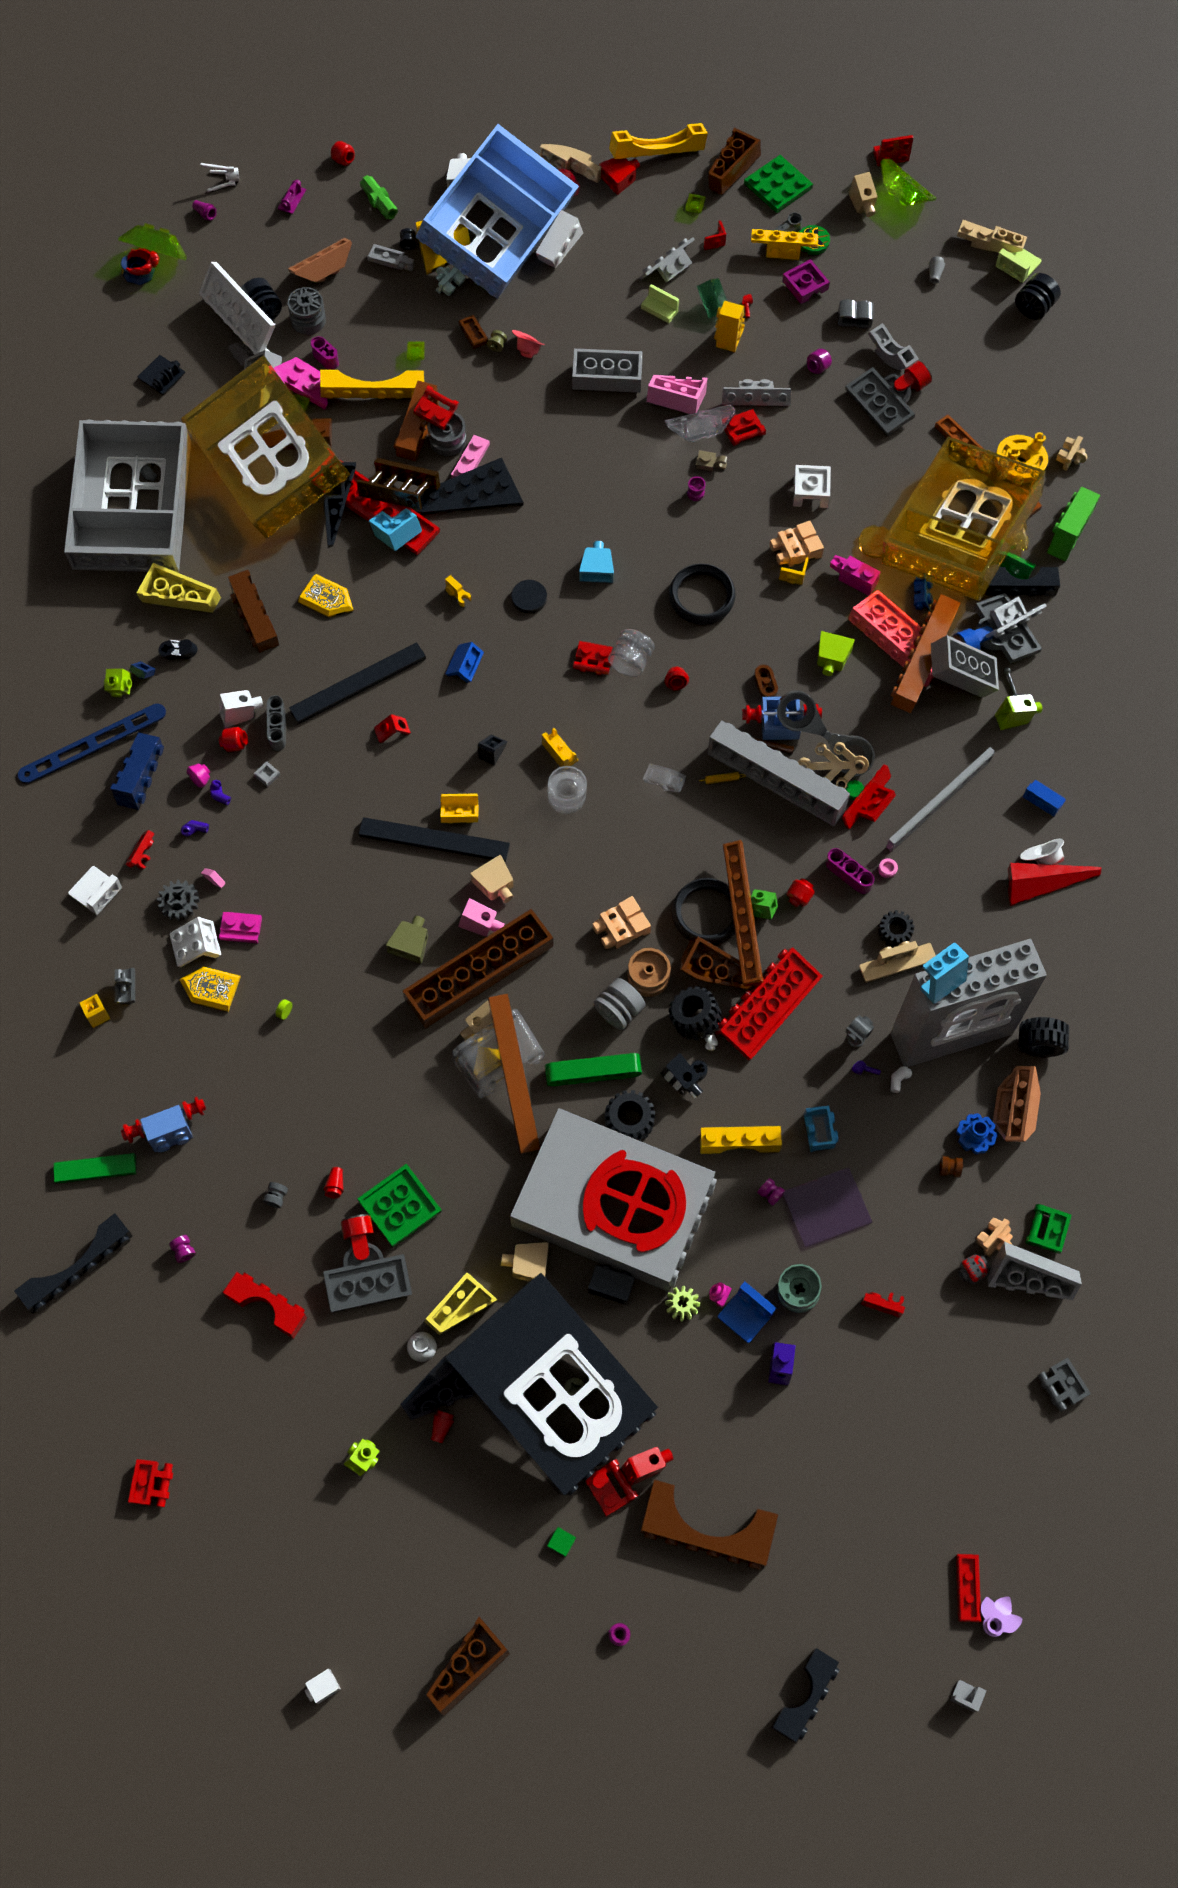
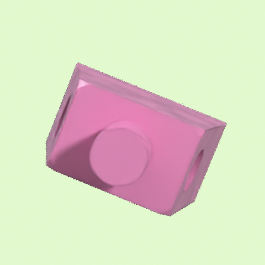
M469 898L458 927L487 936L489 930L495 932L502 928L504 923L495 920L496 911Z

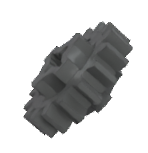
M177 879L176 884L170 881L169 887L163 885L164 891L158 892L160 897L157 898V901L159 903L158 907L160 911L162 910L164 916L168 915L170 920L175 916L177 921H180L181 916L187 919V914L194 915L193 909H198L196 903H199L200 899L197 897L199 894L197 890H194L193 884L189 885L186 880L181 884L180 880Z

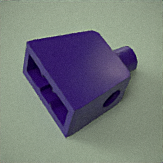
M773 1343L768 1383L789 1386L793 1373L796 1345Z

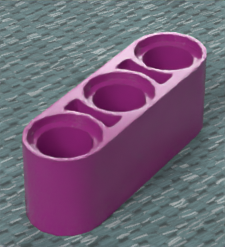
M838 848L831 849L828 852L826 867L861 894H867L871 891L874 883V876L871 872ZM831 858H837L839 861L834 862ZM846 869H851L854 873H848ZM861 881H867L869 884H862Z

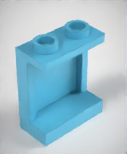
M953 943L923 965V969L930 975V980L921 985L920 990L933 1004H936L966 982L969 956L956 943Z

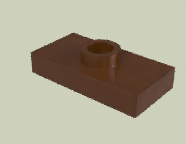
M474 315L458 321L460 328L473 349L487 344L488 337Z

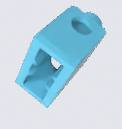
M595 541L593 548H585L580 567V581L613 583L614 569L611 550L604 548L602 541Z

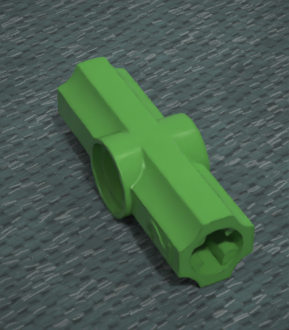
M364 176L360 181V187L368 195L371 205L374 208L377 207L386 219L391 220L395 218L398 209L390 200L386 189L380 187L372 176Z

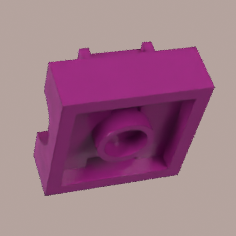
M811 259L783 273L782 282L801 304L808 301L813 293L817 294L820 292L822 294L829 290V280Z

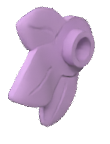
M985 1597L983 1600L981 1614L984 1618L983 1629L987 1635L997 1637L1003 1632L1013 1633L1021 1625L1023 1619L1011 1614L1012 1605L1010 1597H1002L995 1602L989 1597ZM992 1621L996 1623V1629L994 1630L990 1627Z

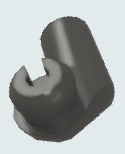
M152 463L143 466L141 475L146 480L155 481L157 474L151 469Z

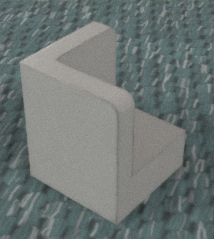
M959 1680L950 1701L975 1713L980 1709L986 1690L980 1687H973Z

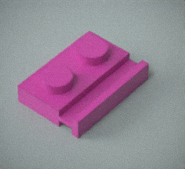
M223 912L219 939L258 943L262 916Z

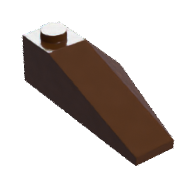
M699 936L690 940L682 956L681 971L697 980L746 990H752L755 987L754 985L747 987L743 985L740 961Z

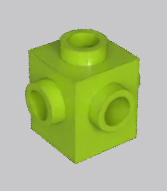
M123 668L106 669L104 690L111 693L113 697L130 695V688L132 687L131 673Z
M361 1439L358 1443L353 1442L347 1451L349 1456L344 1465L361 1476L368 1468L372 1469L378 1461L376 1456L379 1450L369 1440Z

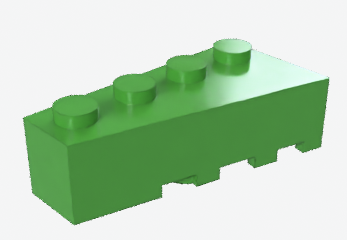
M1082 486L1078 493L1074 492L1059 521L1054 526L1052 532L1055 534L1047 551L1048 554L1067 561L1071 550H1073L1078 537H1080L1097 505L1100 494Z

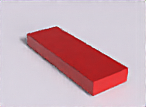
M957 1554L958 1622H981L979 1555Z

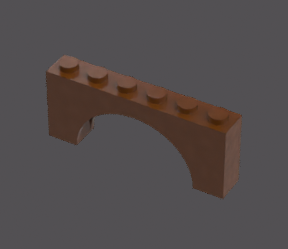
M654 1480L641 1533L645 1534V1538L655 1541L657 1538L665 1540L666 1544L671 1546L682 1544L686 1546V1550L698 1552V1549L707 1552V1556L719 1558V1555L728 1557L727 1561L739 1564L742 1561L748 1563L749 1568L756 1570L766 1567L778 1514L757 1509L752 1522L742 1531L725 1537L705 1535L691 1528L680 1516L674 1501L675 1485Z

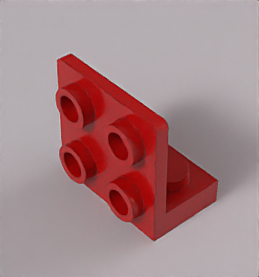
M913 135L881 140V145L873 147L877 165L909 161L914 139Z

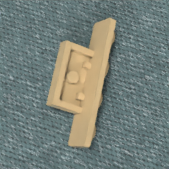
M905 941L894 948H883L876 960L860 964L859 968L864 981L867 983L922 966L936 955L931 943L918 946L916 941L910 943Z

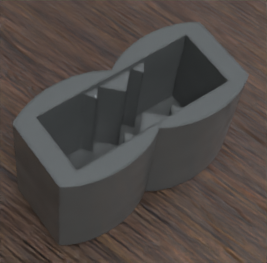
M850 299L840 301L838 307L839 326L872 327V302H856Z

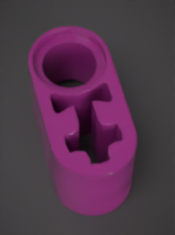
M314 337L311 340L313 357L326 369H336L339 366L337 350L323 337Z

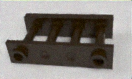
M380 458L374 461L376 473L368 482L359 479L356 481L358 493L361 497L416 510L422 509L420 496L427 488L433 490L440 488L439 473L437 471ZM381 478L388 479L384 485L376 484ZM396 481L403 482L399 489L392 487ZM411 485L419 486L415 492L407 491Z

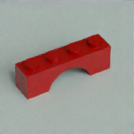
M236 1272L223 1291L225 1297L241 1307L255 1301L268 1303L275 1311L274 1325L276 1329L294 1339L307 1319L304 1313L305 1310L297 1304H294V1306L288 1304V1299L279 1293L275 1296L265 1284L260 1283L258 1285L254 1283V1278L244 1272L241 1275Z

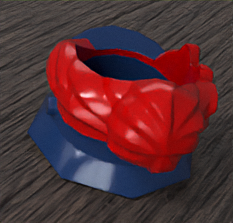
M145 248L131 249L128 255L121 259L122 275L127 282L138 285L152 280L155 272L154 268L157 267L160 257L157 252L149 251Z

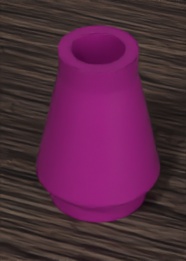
M195 200L192 204V208L205 220H213L216 217L217 210L214 205Z

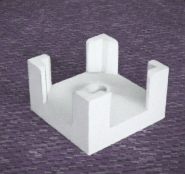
M795 465L793 506L801 507L803 499L820 500V508H828L831 467Z

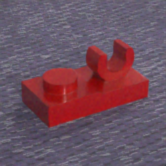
M147 830L142 833L125 865L130 868L135 865L139 869L146 868L141 863V859L146 861L151 859L150 856L143 854L146 849L149 850L154 842L152 840L153 832Z
M874 1292L865 1293L861 1303L863 1306L901 1318L905 1309L904 1306H901L904 1302V1296L900 1297L899 1302H894L892 1292L889 1294L887 1301L881 1298L880 1294Z

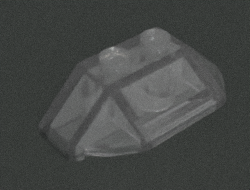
M729 404L665 420V424L670 430L687 441L697 442L701 438H713L717 434H721L736 414V409Z

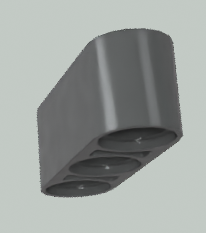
M273 695L267 700V737L269 745L274 751H280L286 746V711L283 699L277 695Z

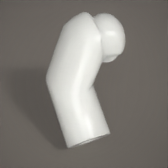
M714 1033L706 1035L707 1038H704L707 1042L705 1048L710 1051L715 1050L718 1040Z
M903 1066L891 1075V1092H900L901 1081L912 1076L911 1069Z

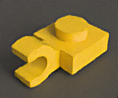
M451 575L445 579L447 593L457 598L460 606H465V602L462 600L464 598L472 601L470 593L464 591L462 585Z

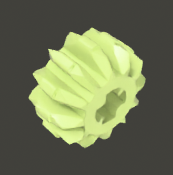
M682 1286L681 1292H679L678 1288L675 1287L673 1289L674 1294L668 1293L667 1295L670 1300L665 1301V1305L670 1306L667 1309V1313L674 1312L673 1319H676L679 1315L681 1322L684 1321V1316L691 1320V1313L694 1315L698 1313L696 1308L700 1307V1302L696 1300L699 1296L698 1294L691 1296L692 1288L685 1292V1286ZM683 1300V1303L686 1301V1307L683 1308L682 1305L680 1307L679 1301Z

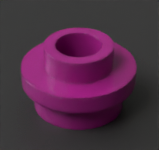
M617 1623L610 1628L609 1639L614 1645L623 1646L630 1639V1630L625 1624ZM617 1631L624 1633L622 1639L616 1638L615 1633Z

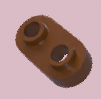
M768 665L758 666L755 669L754 678L761 697H776L778 685L772 668Z

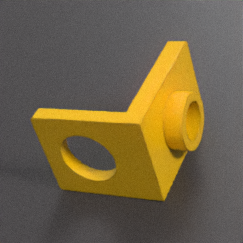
M806 557L802 572L781 567L779 580L802 585L809 558Z

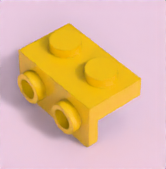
M441 794V823L478 822V794Z

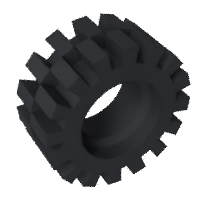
M895 910L894 913L889 911L888 914H885L878 927L881 941L885 940L886 945L891 943V947L898 946L905 941H910L915 928L912 925L913 919L909 920L910 915L904 916L903 911L899 914L898 910ZM892 923H898L903 927V933L899 935L890 932L889 926Z

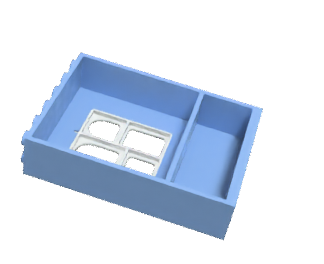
M497 124L423 219L416 238L421 243L430 247L436 254L446 259L449 264L459 269L462 274L471 278L475 284L484 288L491 296L498 299L547 234L561 210L564 211L579 186ZM478 200L494 211L493 216L482 229H479L466 219L467 213ZM500 217L516 227L515 233L509 240L504 239L492 229ZM459 224L464 225L476 235V238L470 245L463 246L454 239L453 233ZM487 235L503 247L497 257L489 263L483 262L476 255V248Z

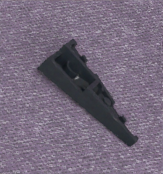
M339 462V466H321L327 548L334 546L356 469V462Z

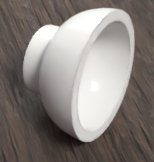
M427 1332L415 1333L407 1343L408 1354L418 1362L430 1360L437 1350L436 1340Z

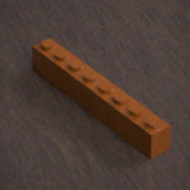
M942 594L938 601L934 599L930 608L933 612H928L925 619L927 625L923 623L919 632L922 636L917 637L913 645L916 649L912 648L908 656L911 660L910 662L906 661L902 669L905 673H901L896 682L899 684V687L895 686L891 693V697H894L891 705L908 713L912 712L932 669L931 643L947 635L960 602Z

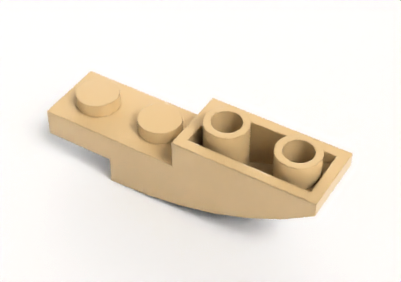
M542 144L540 146V157L558 169L570 170L571 168L596 183L600 181L601 167L591 162V155L562 145Z
M966 220L962 221L957 234L958 237L972 241V247L993 252H1000L1002 249L1008 252H1020L1023 250L1027 239L1026 236L998 226L991 230Z

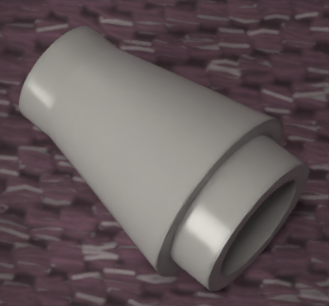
M932 257L929 261V281L931 283H939L945 267L942 257Z

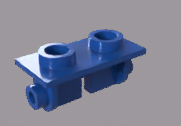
M926 571L924 572V577L916 576V579H914V592L918 593L914 594V606L917 610L927 607L928 611H931L930 604L933 603V596L930 593V589L933 588V583Z

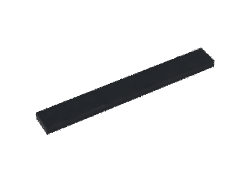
M416 642L289 707L290 712L297 723L300 724L425 660L426 655Z
M365 817L362 819L359 837L492 860L501 855L504 862L507 861L510 847L509 842Z

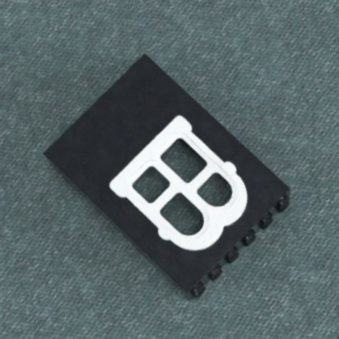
M542 1273L535 1276L443 1359L559 1495L570 1496L578 1489L577 1483L581 1480L586 1481L594 1473L592 1469L598 1465L602 1466L610 1458L608 1454L611 1451H618L625 1444L624 1439L627 1436L633 1437L641 1429L639 1425L642 1422H649L656 1415L655 1410L658 1408ZM565 1354H569L589 1377L588 1383L573 1396L565 1391L549 1371L551 1366ZM538 1378H543L555 1391L556 1397L543 1410L538 1412L525 1399L523 1393ZM594 1388H598L609 1401L608 1413L605 1417L597 1420L587 1416L579 1406V1402ZM561 1404H566L583 1425V1435L576 1443H565L546 1423V1418Z

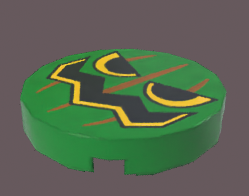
M809 225L799 231V233L818 234V247L801 246V251L808 252L807 254L819 255L824 253L829 247L830 235L823 227Z

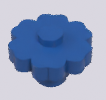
M979 1113L969 1114L965 1120L959 1122L956 1134L960 1137L958 1140L959 1145L965 1151L972 1150L974 1154L986 1153L988 1147L994 1146L998 1136L993 1131L995 1124L989 1117L982 1118Z

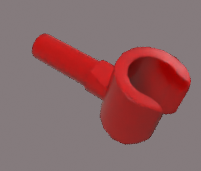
M751 294L743 296L742 300L746 318H750L749 305L753 304Z

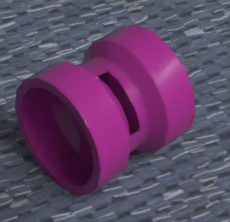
M692 477L688 482L687 496L693 501H700L705 495V481L701 477Z
M769 1178L757 1193L761 1197L767 1198L768 1203L774 1206L783 1196L785 1190L782 1187H777L775 1182Z
M188 1235L179 1236L169 1243L171 1250L175 1251L177 1263L188 1261L196 1255L194 1248L189 1245L190 1239Z

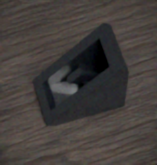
M492 734L478 743V758L495 765L508 741Z

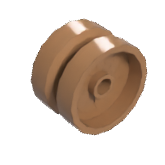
M643 948L635 952L628 964V983L640 995L645 997H652L662 993L667 988L670 979L671 967L669 959L663 952L654 948Z

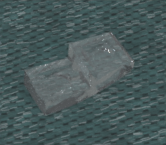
M649 764L643 780L645 783L660 785L664 790L680 792L687 777L675 770Z

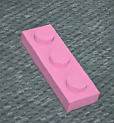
M473 435L451 473V478L477 468L490 445V441Z

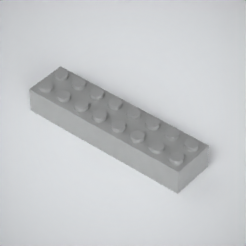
M722 720L711 734L708 755L739 773L745 774L746 777L828 824L835 826L846 810L850 793L845 788L834 785L829 779L818 776L813 770L799 765L796 760L783 756L780 751L769 748L764 742L753 739L748 733L741 732L732 724L725 723Z

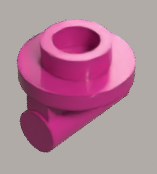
M722 1282L714 1284L709 1291L710 1300L715 1302L716 1305L724 1307L732 1288Z

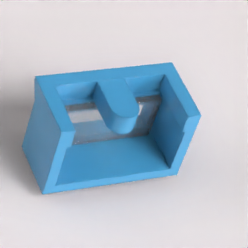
M829 1106L806 1108L804 1120L810 1152L834 1148L836 1142H838L837 1130L834 1131L833 1123H835L834 1113L830 1112Z

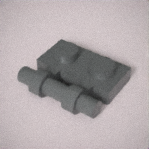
M1069 1358L1049 1368L1053 1375L1052 1377L1048 1378L1045 1372L1037 1375L1041 1381V1387L1043 1390L1046 1389L1052 1398L1050 1401L1053 1406L1056 1405L1060 1412L1067 1409L1063 1400L1068 1398L1071 1405H1074L1091 1394ZM1057 1382L1063 1393L1059 1395L1052 1384Z

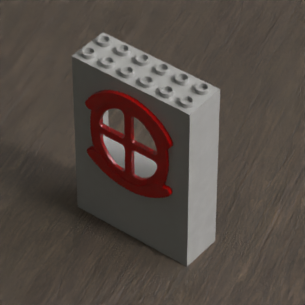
M558 1108L510 1215L511 1227L600 1264L610 1266L619 1272H628L632 1274V1277L668 1292L670 1286L674 1287L679 1274L677 1268L682 1269L687 1254L685 1249L689 1250L695 1235L692 1232H697L702 1218L700 1213L704 1214L709 1201L707 1196H712L717 1182V1179L714 1178L715 1171ZM623 1172H639L642 1174L640 1183L633 1196L609 1188L607 1186L608 1180ZM650 1178L656 1179L665 1188L670 1200L668 1210L660 1209L641 1200ZM604 1194L629 1205L622 1225L619 1227L614 1226L601 1209L600 1198ZM637 1209L650 1212L664 1220L659 1228L651 1232L636 1234L628 1231L630 1222Z

